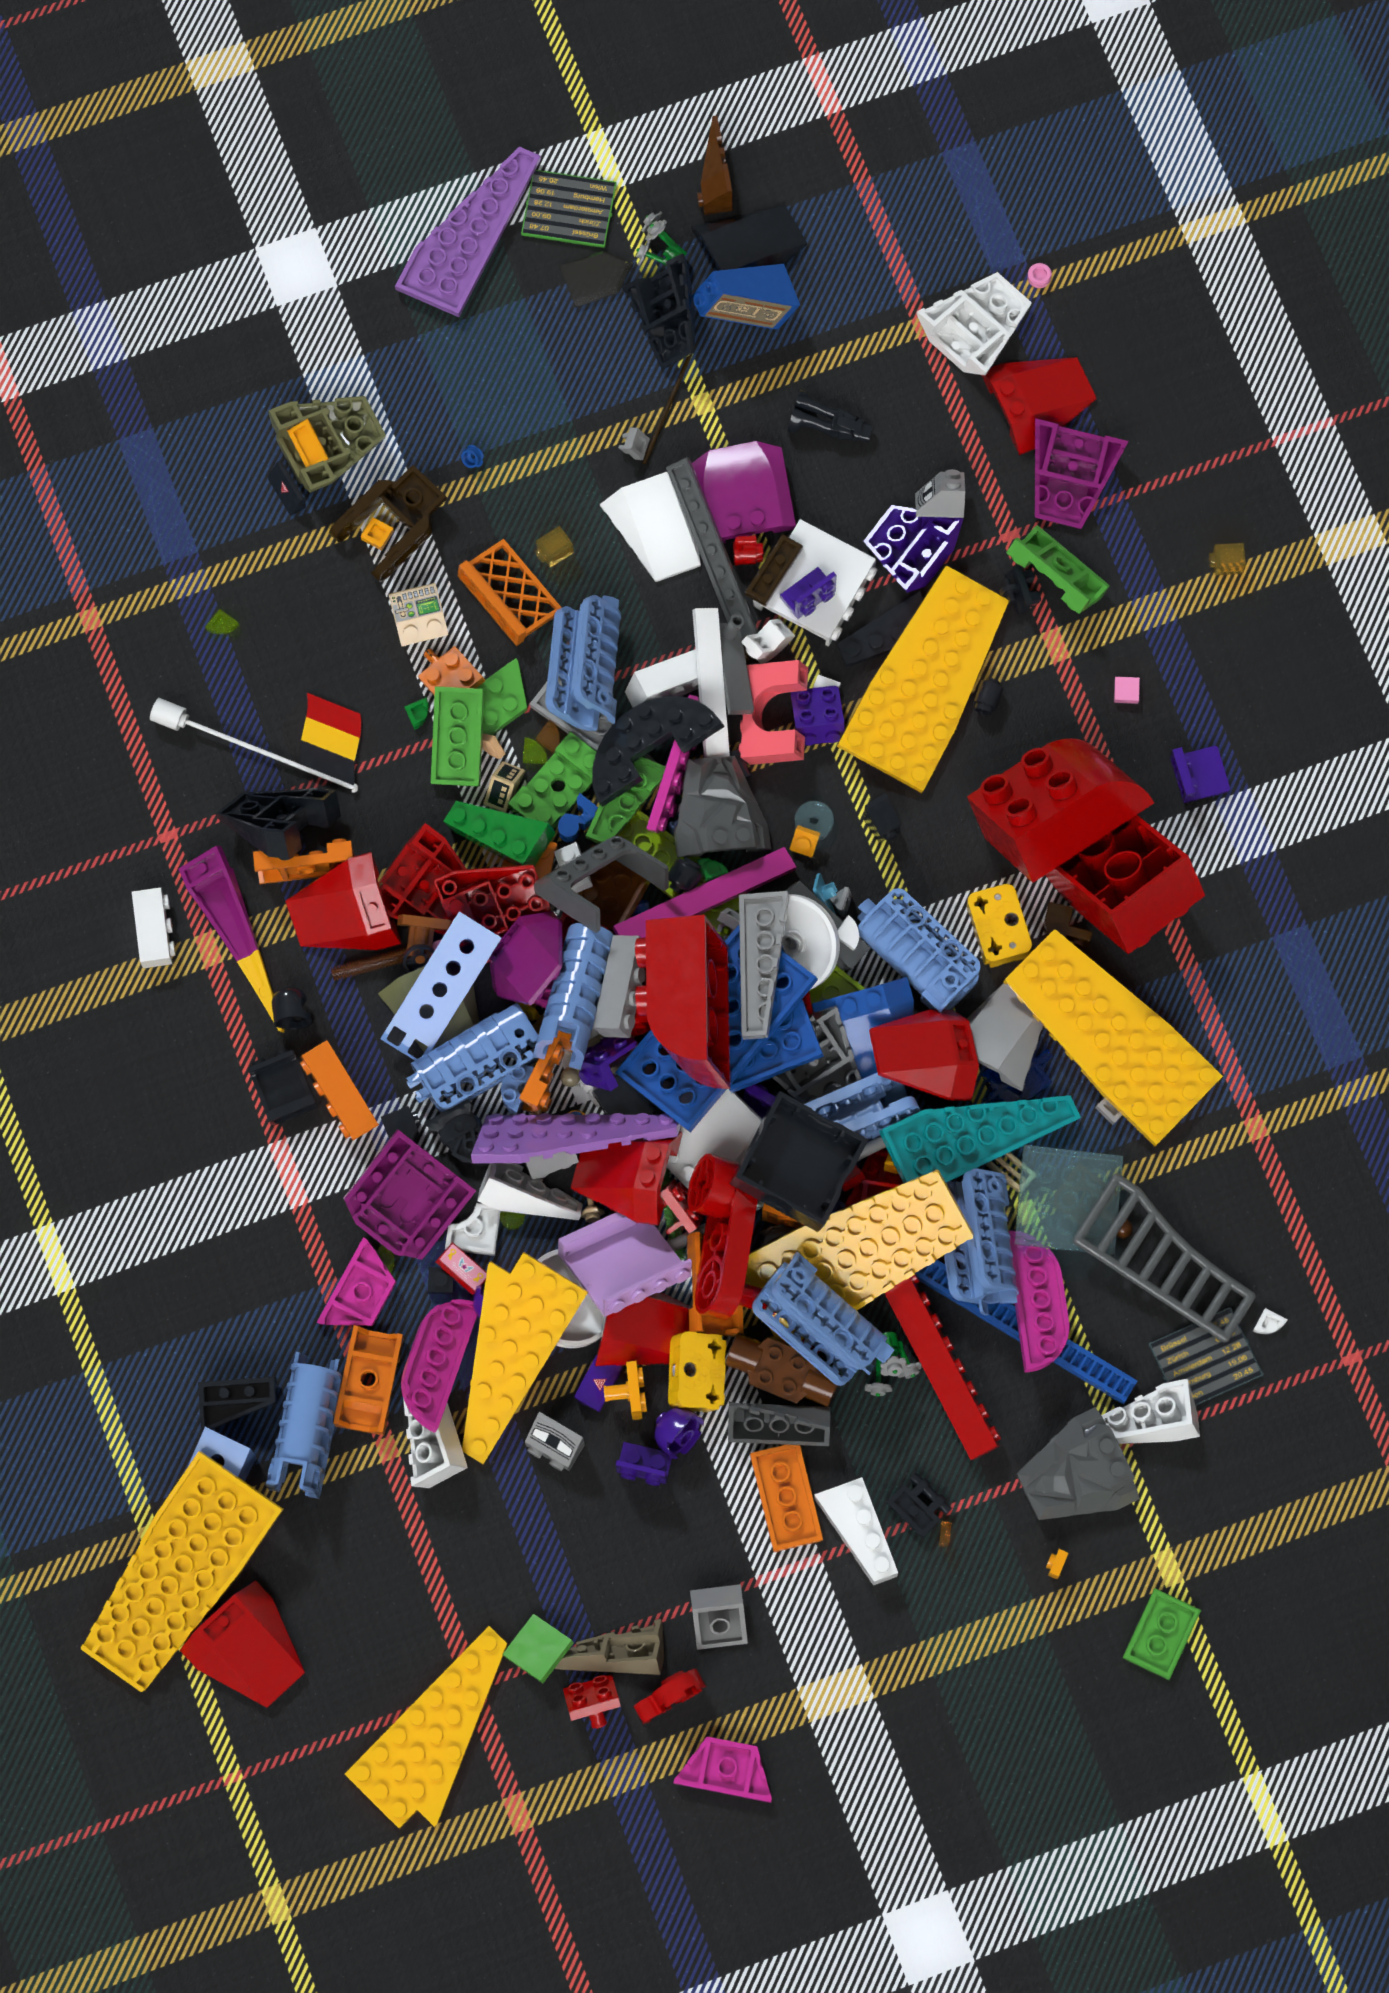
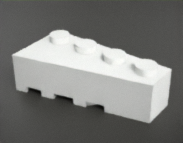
M696 650L634 672L625 690L632 707L634 708L654 698L683 696L699 689Z
M404 1401L405 1416H408L409 1423L406 1433L407 1439H410L411 1454H408L409 1465L413 1466L411 1486L431 1488L468 1468L448 1403L446 1404L439 1428L434 1433L422 1426L413 1417Z
M861 1477L815 1494L814 1500L838 1532L844 1544L849 1548L871 1583L876 1585L897 1577V1568L863 1478Z

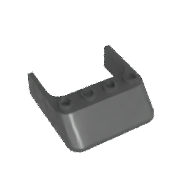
M613 836L538 879L534 884V891L538 896L597 933L600 931V909L571 889L573 885L612 861L617 860L665 891L669 888L668 866L620 836Z

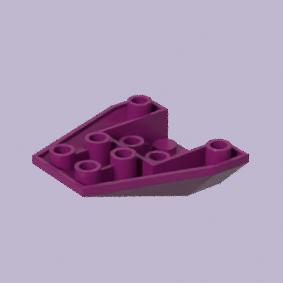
M549 911L519 916L502 937L489 958L492 987L497 996L532 1005L535 1000H539L543 996L547 985L559 976L562 968V921L556 912Z

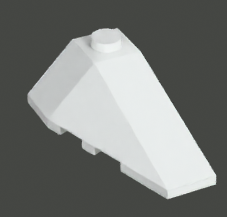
M518 1163L489 1164L477 1200L484 1206L506 1212L572 1220L580 1219L582 1203L558 1188L549 1189L542 1182V1178L532 1180L529 1175L522 1172L524 1167Z

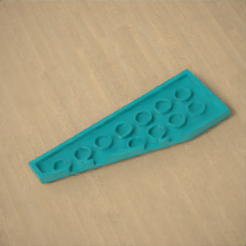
M1071 1095L1014 1102L924 1109L880 1130L879 1133L903 1184L935 1170H939L945 1182H948L965 1174L967 1171L978 1168L1080 1119L1081 1116Z

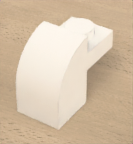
M781 619L769 620L758 634L747 635L743 639L742 644L746 647V652L751 657L757 659L760 664H763L781 652L795 635Z

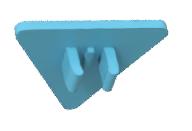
M818 873L814 882L813 892L835 914L829 898L836 896L838 890L834 882L825 885L821 873Z

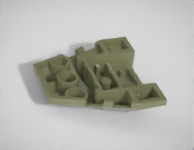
M365 396L335 398V401L321 402L319 399L307 404H298V401H293L268 411L271 424L276 432L277 443L298 483H303L305 489L309 492L335 482L386 438V434ZM306 419L311 422L329 457V460L321 461L309 467H305L287 430Z

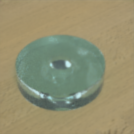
M809 801L798 808L795 814V828L800 825L821 833L819 840L827 837L832 831L834 817L831 809L826 804L819 801ZM817 818L819 822L817 824L810 823V819Z

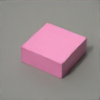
M1115 677L1114 703L1138 704L1140 678Z

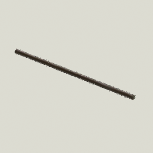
M693 354L685 359L642 464H647Z

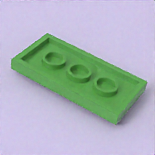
M435 686L431 784L480 786L485 689Z

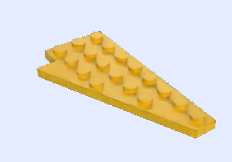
M523 1252L511 1273L492 1261L489 1262L487 1267L462 1446L464 1453L482 1464L487 1460L589 1292Z
M490 1626L478 1636L345 1773L399 1829L417 1811L434 1827L438 1825L502 1661V1654L508 1645Z

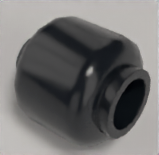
M686 856L684 859H676L668 872L669 881L671 882L669 887L679 894L696 888L703 876L700 870L702 866Z

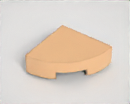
M483 734L482 749L489 755L501 759L505 755V751L496 736Z

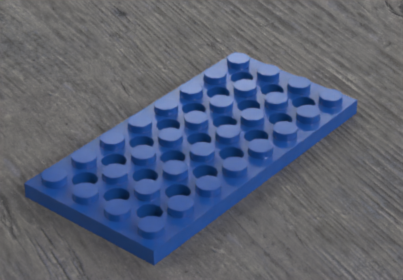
M740 924L725 940V943L728 945L729 969H736V975L729 979V1003L733 1001L739 1003L738 1009L735 1012H729L730 1038L733 1035L741 1036V1041L738 1045L730 1046V1085L818 981L815 975L781 950L777 982L785 977L789 979V984L787 987L780 989L777 988L776 983L768 1038L743 1040L741 1028ZM650 1030L615 1073L691 1133L727 1089L712 1088L698 1084L697 1081L679 1069V1065L670 1054L666 1056L660 1054L663 1046ZM648 1064H656V1071L653 1074H645L644 1070ZM674 1078L675 1083L673 1087L664 1089V1080ZM684 1093H693L691 1102L687 1104L681 1103V1097Z

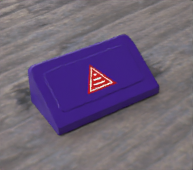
M596 1355L574 1398L579 1403L600 1412L605 1404L603 1386L615 1385L623 1367L616 1365L595 1366Z

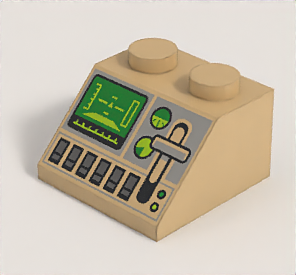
M436 583L388 594L401 646L448 635Z

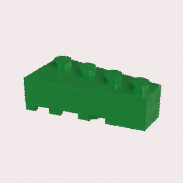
M459 801L454 803L443 821L454 833L515 866L533 864L535 867L556 834L549 823Z

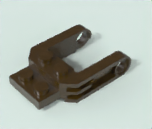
M412 465L397 481L378 480L334 523L329 534L337 542L344 541L384 503L386 508L409 531L385 554V558L376 566L374 571H371V574L379 582H383L432 535L431 515L447 500V497Z

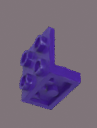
M817 567L781 593L780 598L797 619L803 615L807 617L815 611L819 603L822 601L826 603L834 597L837 575L832 572L826 576Z
M1217 746L1184 753L1182 747L1172 750L1170 761L1183 803L1230 791Z
M623 1442L620 1459L616 1461V1471L621 1474V1478L635 1481V1478L638 1477L645 1479L646 1484L660 1486V1483L666 1484L672 1458L661 1450Z

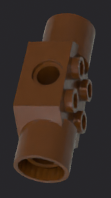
M738 1332L725 1363L727 1366L747 1373L750 1385L794 1403L799 1402L805 1397L828 1407L838 1386L832 1383L786 1341L772 1335L762 1342Z

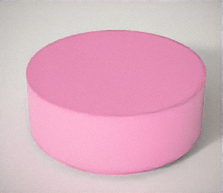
M1043 263L1032 265L1028 271V282L1035 288L1046 287L1051 281L1052 273L1050 268Z

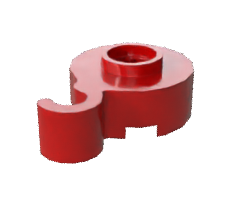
M697 1668L685 1673L681 1670L663 1680L661 1687L633 1707L642 1723L647 1724L652 1721V1718L672 1709V1704L684 1703L707 1686Z

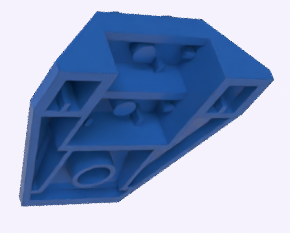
M908 977L812 1003L814 1012L837 1006L861 1079L877 1073L869 1030L873 1027L913 1015L914 999Z

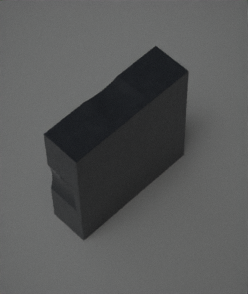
M779 1091L773 1098L729 1184L819 1232L825 1226L840 1197L844 1181L853 1171L868 1139L837 1122L823 1118L812 1108Z

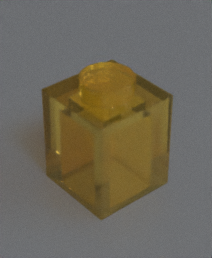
M560 526L536 540L537 550L535 553L542 563L546 562L550 568L574 553L572 542Z
M1244 543L1215 544L1213 553H1209V566L1214 567V575L1244 573L1246 566Z

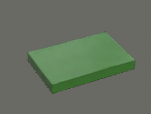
M1154 1588L1123 1655V1659L1170 1680L1201 1610Z

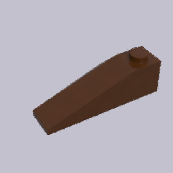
M717 115L712 116L701 178V192L697 193L698 206L703 207L704 215L732 211V187L728 165L725 160L724 147L721 148L722 136Z

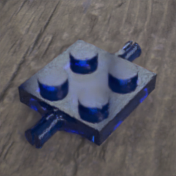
M1046 1049L1039 1056L1032 1057L1031 1067L1025 1079L1023 1092L1002 1082L999 1073L988 1068L982 1073V1076L990 1085L992 1092L981 1099L982 1103H993L997 1099L1002 1102H1014L1034 1098L1052 1084L1042 1065L1053 1058V1055Z

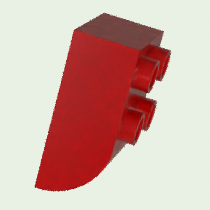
M1072 738L1056 740L1042 748H1035L1026 752L1019 763L1002 774L988 777L982 782L978 790L967 796L984 838L1032 883L1154 804L1150 795L1096 747L1086 741Z
M1138 815L1045 875L1059 894L1077 912L1128 954L1148 943L1154 934L1175 918L1186 914L1192 905L1205 896L1189 856Z
M705 915L646 920V937L637 938L635 941L637 965L639 968H646V985L637 986L635 993L639 1016H647L654 1036L689 1077L708 1087L731 1089L728 945Z

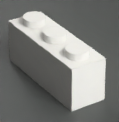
M161 888L133 891L132 899L139 957L142 967L150 968L172 964V956H176L174 941L170 942L169 933L173 932L171 918H167L166 910L170 909L168 895H164Z

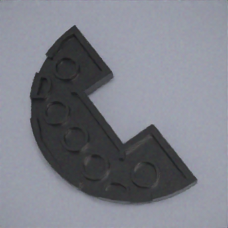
M681 696L654 698L630 709L610 727L595 755L592 781L599 804L602 807L643 781L634 762L671 737H674L681 751L685 753L724 728V724L706 705L694 699Z

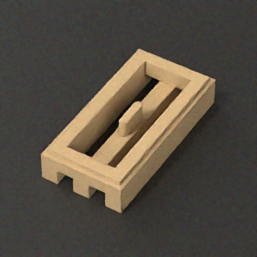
M1011 1152L1004 1156L1028 1175L1027 1179L1001 1157L994 1160L1022 1183L1021 1186L992 1161L985 1164L993 1172L1004 1174L1007 1179L1006 1183L1020 1195L1037 1177L1036 1173Z

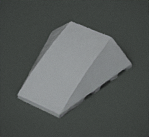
M1003 983L967 1020L970 1022L978 1063L998 1072L1002 1082L1023 1092L1027 1073H1029L1031 1060L1044 1025L1033 1017V1013L1024 1002L1021 1003L1018 1000L1017 994L1010 986Z

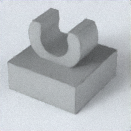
M630 427L629 432L622 435L626 440L625 444L619 445L618 448L624 453L631 455L635 460H643L650 438L639 428Z
M729 907L723 910L717 919L721 922L717 931L720 933L725 926H728L732 933L740 924L739 913Z

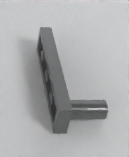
M739 614L732 615L728 623H719L724 690L728 715L752 714L754 711L740 631L744 625V618Z

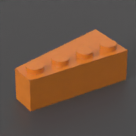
M327 1040L301 1055V1067L306 1075L311 1074L315 1080L313 1086L319 1096H325L328 1104L325 1106L333 1118L337 1116L340 1120L341 1125L338 1127L345 1139L350 1137L353 1141L379 1125Z

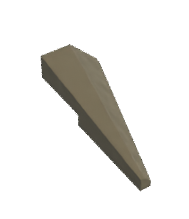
M654 1620V1625L641 1629L639 1625L632 1626L630 1632L623 1634L611 1632L576 1642V1647L568 1650L555 1669L661 1675L664 1661L662 1620Z

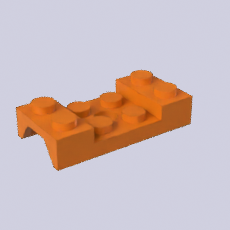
M335 839L332 843H326L327 853L312 851L308 853L309 855L299 856L295 854L289 860L268 857L260 850L253 852L255 872H258L259 883L266 884L319 878L346 859L355 856L352 842L346 839Z
M558 1031L557 1038L554 1037L553 1043L548 1046L545 1060L538 1059L519 1097L521 1101L525 1102L522 1110L532 1115H540L542 1112L547 1113L552 1103L549 1085L554 1077L552 1070L555 1064L560 1065L565 1054L562 1051L563 1049L571 1053L573 1052L571 1050L573 1042H570L572 1034Z
M693 1232L687 1235V1260H692L693 1308L689 1309V1331L736 1337L738 1332L743 1334V1306L738 1305L733 1315L727 1320L702 1315L696 1310L695 1290L704 1235L700 1232Z
M353 1326L333 1422L335 1427L384 1436L394 1380L404 1342L403 1334H386L370 1331L360 1326ZM366 1373H372L376 1377L374 1384L371 1386H365L361 1382L363 1375Z

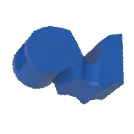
M581 793L577 797L578 811L583 814L565 813L558 823L559 837L565 842L575 841L579 836L580 829L586 830L591 825L598 809L595 804Z

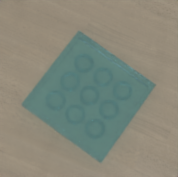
M1024 1145L1014 1244L1086 1252L1073 1243V1237L1111 1177L1116 1173L1122 1176L1123 1156ZM1120 1186L1116 1188L1085 1237L1086 1240L1095 1246L1099 1245L1118 1215ZM1116 1237L1106 1251L1109 1255L1114 1256Z

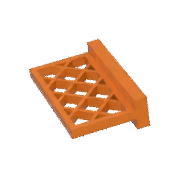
M504 539L468 562L466 560L459 565L457 576L516 646L524 642L525 637L552 620L556 610L562 608ZM503 548L508 554V561L494 559V553ZM479 563L490 564L489 574L478 572L474 566ZM493 565L506 566V576L492 574ZM510 567L520 568L523 572V579L509 577ZM491 580L505 582L504 591L493 590L490 586ZM508 582L522 584L521 594L507 592ZM524 585L535 586L538 590V595L523 594ZM506 597L520 599L519 609L509 608L505 604ZM522 601L537 602L536 611L521 610ZM539 602L550 604L554 610L550 613L538 612ZM520 616L535 617L534 624L525 628L520 622Z

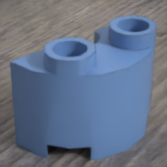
M523 1065L506 1075L502 1080L501 1095L503 1103L511 1115L521 1113L524 1102L519 1099L520 1093L524 1089L534 1066Z

